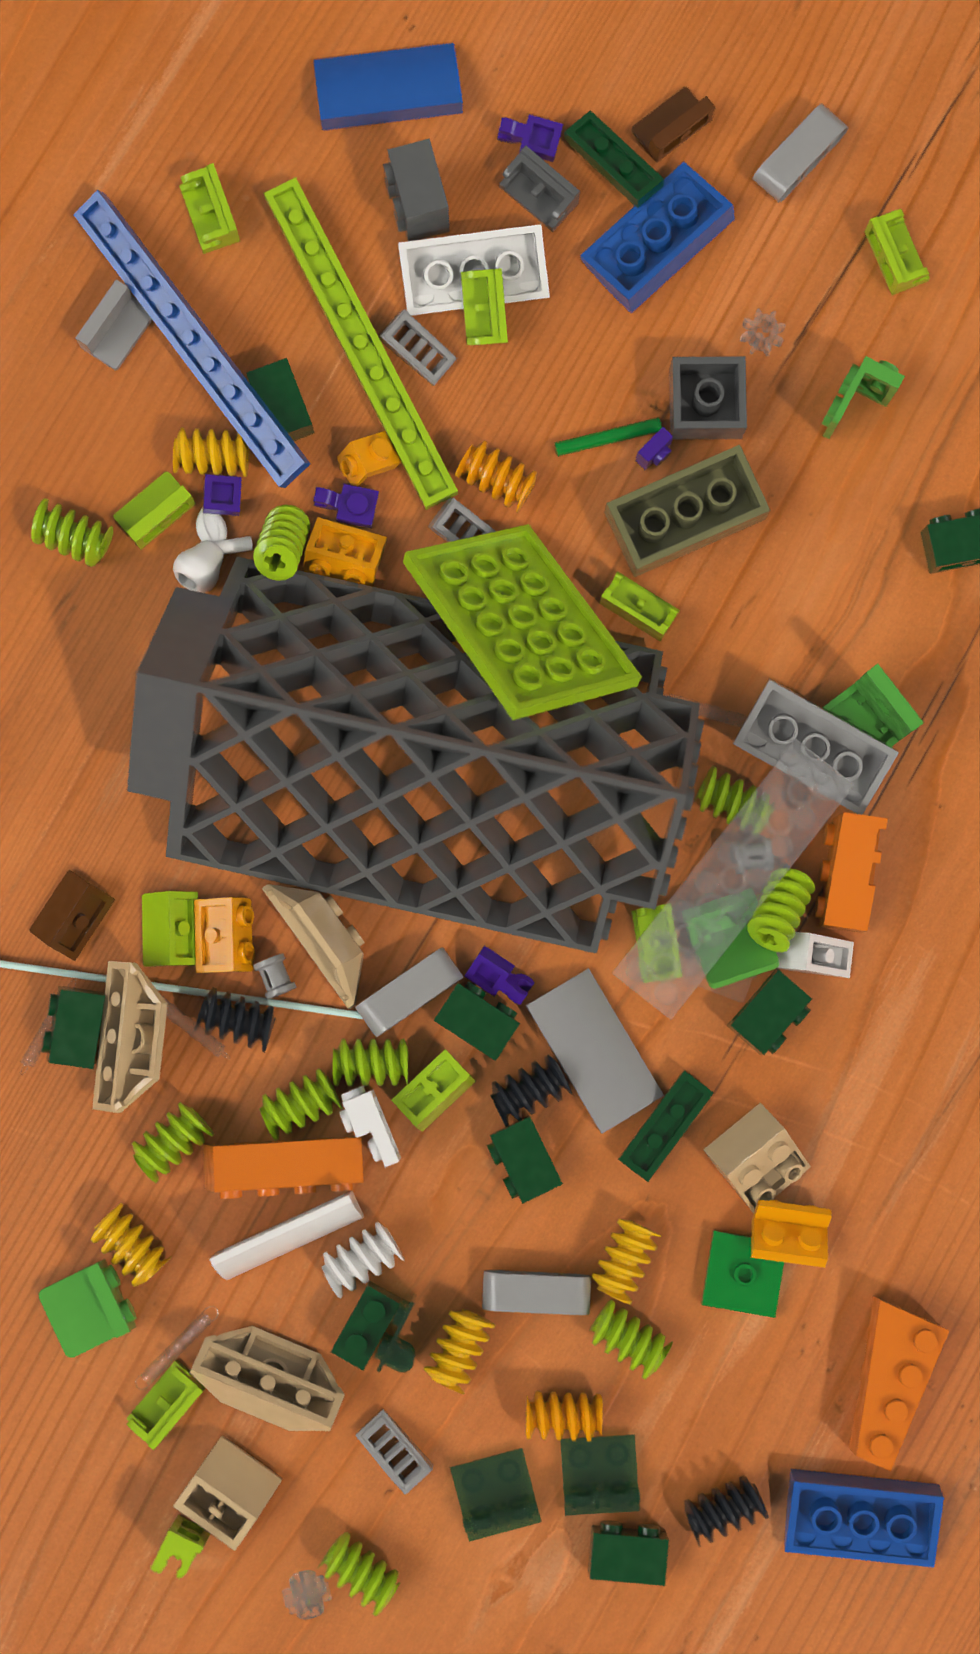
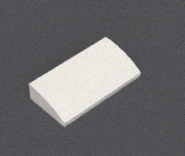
M541 224L398 243L406 307L410 315L464 309L461 272L502 268L505 303L550 298Z
M352 1190L217 1252L210 1258V1262L222 1278L229 1280L364 1218V1215Z

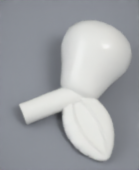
M202 507L196 519L197 534L202 542L181 552L173 563V572L178 582L186 589L206 593L215 587L219 579L224 554L253 550L251 536L226 539L227 526L223 517L219 514L203 513Z

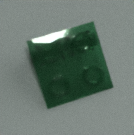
M413 1293L410 1301L402 1299L392 1320V1324L396 1325L393 1334L385 1333L376 1350L374 1358L379 1360L376 1371L380 1372L383 1365L401 1373L407 1372L412 1368L415 1359V1348L411 1343L399 1338L398 1335L415 1303L416 1294Z
M635 1434L593 1437L591 1442H587L586 1437L577 1438L576 1441H572L571 1438L561 1439L565 1516L640 1511Z
M523 1448L450 1467L469 1542L542 1522Z

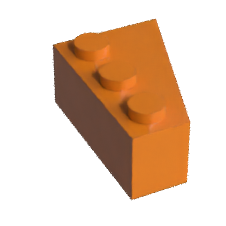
M843 812L832 819V824H826L823 844L829 846L827 860H821L819 869V881L824 882L823 894L816 897L814 917L819 918L818 927L860 933L868 931L876 888L873 885L876 863L880 864L882 852L878 851L880 829L886 830L888 818Z

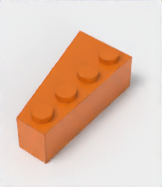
M362 1137L303 1139V1141L273 1140L267 1141V1143L234 1142L226 1146H218L216 1143L203 1144L204 1187L212 1192H220V1199L242 1198V1191L257 1190V1196L280 1195L279 1188L294 1187V1194L316 1193V1186L331 1185V1191L353 1190V1183H364Z
M872 1296V1312L865 1341L867 1344L864 1363L861 1367L858 1400H856L849 1449L857 1457L891 1471L949 1330L876 1296Z

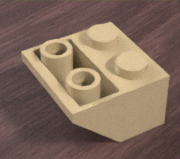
M761 1103L704 1149L719 1172L753 1213L759 1200H773L774 1197L791 1183L797 1181L803 1173L811 1168L785 1128Z
M222 1435L173 1507L235 1551L283 1478Z

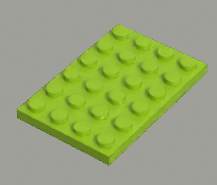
M529 524L411 550L405 553L403 564L512 720L638 686L642 677Z

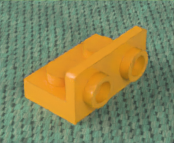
M317 517L305 549L303 571L373 587L387 537Z
M227 897L194 900L196 973L252 972L255 949L252 944L254 912L251 907V899Z
M759 1200L752 1218L751 1258L825 1268L828 1261V1226L832 1218V1211L814 1205L803 1206L782 1203L778 1200Z

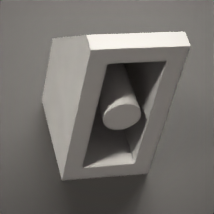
M795 932L793 939L789 940V949L786 952H776L779 958V966L777 967L779 969L850 978L854 942L812 933Z

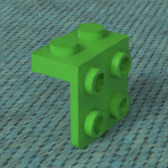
M865 356L860 367L853 363L838 391L839 394L843 395V398L836 395L821 423L827 427L823 436L830 439L855 392L887 407L905 376L898 373L899 369L887 361L881 360L877 362Z
M752 888L682 911L688 941L711 988H719L773 970L779 966L777 953L757 944L747 931V924L753 917V911L758 905Z
M105 1259L42 1289L39 1293L41 1304L65 1355L69 1358L76 1357L114 1337L118 1338L136 1327L134 1322L137 1319L135 1310L128 1299L124 1300L118 1288L121 1285L119 1276L112 1265L108 1266Z

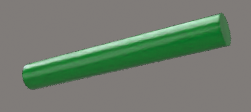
M657 417L554 442L558 457L657 433L662 428L660 418Z

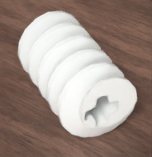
M379 1222L375 1223L377 1234L375 1236L366 1229L362 1230L363 1243L360 1244L356 1239L350 1237L351 1250L347 1251L338 1244L336 1246L337 1258L334 1259L327 1252L323 1253L325 1263L322 1266L323 1273L339 1298L343 1297L342 1284L350 1291L356 1289L355 1277L364 1284L369 1281L368 1269L379 1276L382 1274L381 1262L389 1268H393L395 1266L394 1254L405 1261L391 1233Z

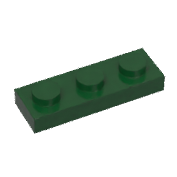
M591 110L564 131V140L637 208L664 186V178Z
M683 1070L618 1157V1160L649 1182L714 1092Z

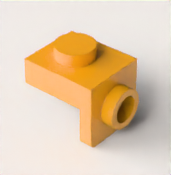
M386 431L351 441L337 457L342 474L352 486H360L366 478L395 469L401 463Z

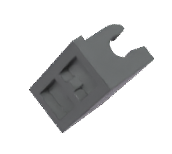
M526 145L502 174L504 178L499 183V187L552 232L555 231L579 203L580 191Z

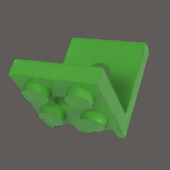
M879 664L868 670L853 685L822 707L891 747L924 723Z

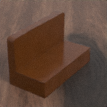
M683 87L632 127V133L657 163L711 122L715 105L707 96L698 101L688 87Z
M69 870L29 931L49 947L76 961L115 899Z

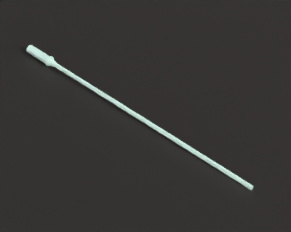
M0 960V968L105 983L107 975ZM151 982L157 990L203 997L210 991ZM217 991V999H222L226 992ZM231 993V1001H238L243 996L245 997V1003L253 1004L256 1000L259 1001V1005H271L273 1007L363 1019L358 1011L276 999L267 1000L262 997Z

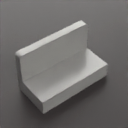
M116 279L76 336V340L81 349L113 370H118L151 323L152 318L139 301L132 296L129 288Z

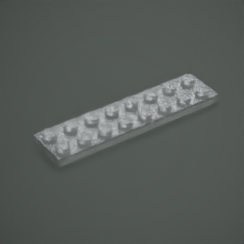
M795 739L611 974L668 1019L672 1020L855 785Z

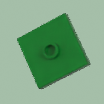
M713 1230L701 1305L775 1318L784 1262L751 1258L750 1236Z

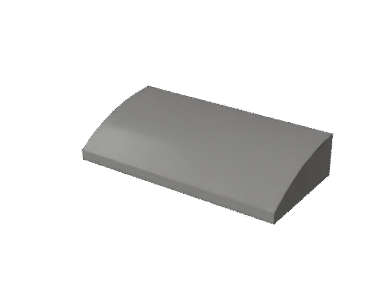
M770 678L733 742L734 745L854 813L862 815L899 754L898 750Z
M589 968L526 1005L601 1134L664 1096Z

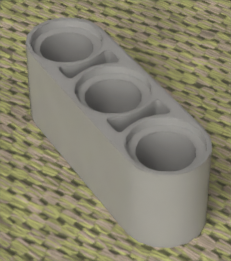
M824 104L818 105L765 160L754 174L753 180L778 203L782 202L836 146L849 127Z
M441 947L365 999L355 1008L377 1038L463 978V975L445 949Z
M506 1270L484 1271L483 1310L564 1315L590 1314V1275Z

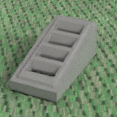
M405 309L400 311L378 336L383 344L433 386L457 360V357ZM403 325L407 326L409 330L399 341H396L393 338ZM416 334L420 337V340L408 352L404 347ZM428 344L431 349L419 362L415 357ZM439 353L443 358L430 372L426 366Z
M449 498L428 525V528L447 542L460 540L455 535L465 521H468L471 525L460 539L473 537L478 529L483 532L482 535L496 532L455 498ZM453 512L459 515L449 529H446L444 524Z
M384 1409L355 1435L405 1495L433 1469L431 1461ZM385 1424L389 1430L374 1443L370 1437ZM395 1436L398 1442L387 1453L383 1454L380 1449ZM405 1448L408 1454L394 1466L391 1460ZM415 1460L418 1466L408 1476L404 1477L401 1472Z

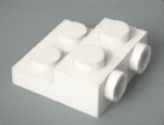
M364 1086L342 1094L341 1097L345 1110L339 1113L347 1133L354 1131L358 1138L371 1132L373 1138L367 1142L375 1162L382 1160L385 1167L399 1162L401 1159L400 1153L374 1089L366 1092Z

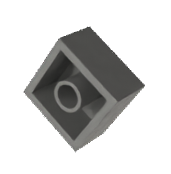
M430 138L387 149L389 163L383 164L384 180L389 199L392 198L395 210L393 212L398 231H405L408 241L421 240L449 232V206Z
M746 356L673 357L669 368L670 434L673 436L672 440L742 439L747 429Z

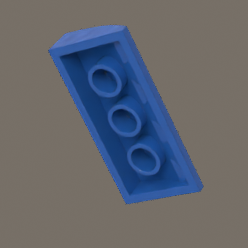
M454 43L313 60L322 131L463 113L462 93Z
M683 162L664 179V186L639 208L634 206L580 255V258L601 284L632 313L735 220L733 204L689 165Z
M791 1469L786 1509L784 1550L790 1553L934 1568L944 1501L942 1490L939 1484Z

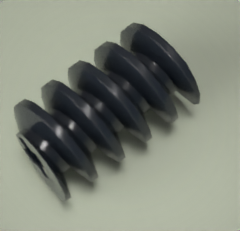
M213 987L204 998L194 1031L203 1022L205 1023L206 1035H210L216 1027H219L220 1039L224 1040L232 1031L235 1044H238L244 1036H247L248 1048L251 1049L258 1040H261L262 1052L265 1053L276 1020L274 1018V1007L269 1005L263 1013H260L259 1001L255 1000L250 1008L246 1009L245 997L243 996L233 1005L231 1004L230 992H226L221 1000H217V988Z
M550 1055L545 1056L546 1068L544 1069L536 1061L531 1063L532 1075L523 1068L518 1069L519 1081H516L509 1074L506 1075L505 1088L497 1081L492 1082V1094L490 1096L505 1127L509 1126V1114L518 1121L522 1120L521 1108L523 1107L531 1115L536 1113L535 1101H538L544 1108L549 1107V1094L558 1102L562 1100V1088H565L573 1095L558 1063Z
M745 1476L739 1477V1490L731 1482L726 1483L725 1496L716 1487L712 1489L711 1502L703 1493L698 1495V1507L689 1499L684 1501L685 1515L699 1548L700 1535H703L712 1543L714 1542V1529H717L723 1537L728 1536V1523H731L737 1531L742 1530V1517H745L751 1525L756 1524V1511L765 1519L769 1518L755 1483L752 1484Z

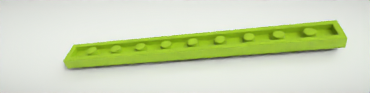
M295 177L265 192L264 196L425 509L428 510L458 495V490L298 180Z

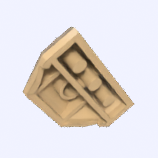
M271 884L264 886L262 890L346 1007L351 1009L356 1005L364 958V953L360 946L365 943L353 925L347 929L338 918L343 914V911L331 895L325 899L320 892Z
M108 961L93 1110L121 1113L160 1079L167 1002L137 963Z
M254 1326L229 1331L218 1336L205 1337L190 1371L221 1403L288 1431H330L345 1396L342 1389L338 1387L331 1370L321 1354Z

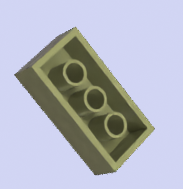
M737 445L608 502L604 513L633 576L637 577L765 520L770 512V508L741 446Z

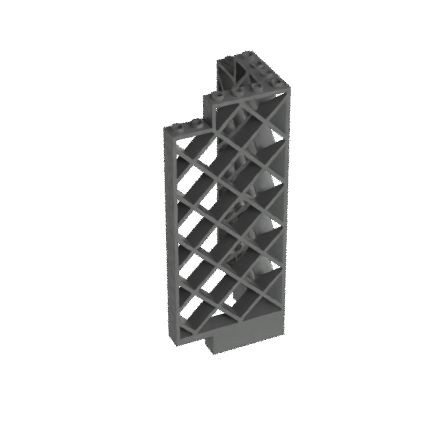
M236 557L220 596L179 587L175 588L136 673L127 791L171 801L166 857L597 954L600 939L608 940L612 919L606 918L607 913H615L618 901L655 909L659 895L666 896L671 874L665 872L667 867L674 868L679 846L673 845L674 840H682L687 818L681 817L683 810L690 811L695 793V788L691 787L694 786L698 770V765L696 764L701 748V742L699 741L704 726V720L698 719L700 703L663 695V686L667 673V667L661 666L663 651L616 641L642 676L640 681L648 683L646 693H642L634 687L600 696L608 706L593 711L583 701L549 710L548 712L558 722L543 728H539L528 716L512 720L468 655L461 653L452 644V642L457 641L429 599L297 570L293 577L287 580L276 581L262 575L256 568L254 560ZM287 602L304 607L281 613L274 604ZM237 613H242L250 621L249 623L232 627ZM373 621L390 625L392 628L371 633L363 623ZM330 633L339 643L317 649L308 639ZM277 649L285 659L261 666L252 656ZM419 653L429 663L409 670L399 658ZM216 664L221 665L229 674V676L209 681ZM366 669L376 680L354 687L344 675ZM312 686L322 697L298 704L287 693ZM456 689L467 700L466 702L446 707L435 695ZM205 695L228 723L205 735H200L203 697ZM403 706L414 718L392 725L380 712ZM293 714H297L321 742L297 755H294L270 728L273 724ZM494 726L507 740L486 746L473 732ZM635 729L649 744L633 749L618 734ZM387 735H391L412 759L413 763L385 776L362 748ZM243 740L269 767L268 770L246 781L220 754V752ZM584 746L599 761L581 767L566 752ZM485 756L506 780V783L476 796L455 769ZM338 761L361 789L334 801L311 774ZM679 767L677 787H673L659 772ZM196 769L219 793V795L197 806L192 805ZM579 777L599 800V803L568 817L548 791ZM431 782L452 806V809L424 821L403 795ZM284 787L309 812L308 815L286 826L262 801V798ZM673 798L675 800L664 838H661L642 816L641 812ZM524 802L544 828L514 841L494 816ZM378 807L400 833L379 844L373 845L354 824L352 819ZM236 812L259 839L249 844L227 840L213 823ZM614 824H618L637 848L605 862L586 837ZM470 828L491 853L462 865L442 841ZM327 833L349 858L337 864L315 860L302 844L321 834ZM563 849L581 873L551 885L533 864V861ZM418 853L438 877L424 884L404 880L391 865ZM655 869L653 878L641 876ZM508 873L528 897L512 904L491 899L480 885ZM600 894L602 898L595 922L580 919L570 908L571 905Z

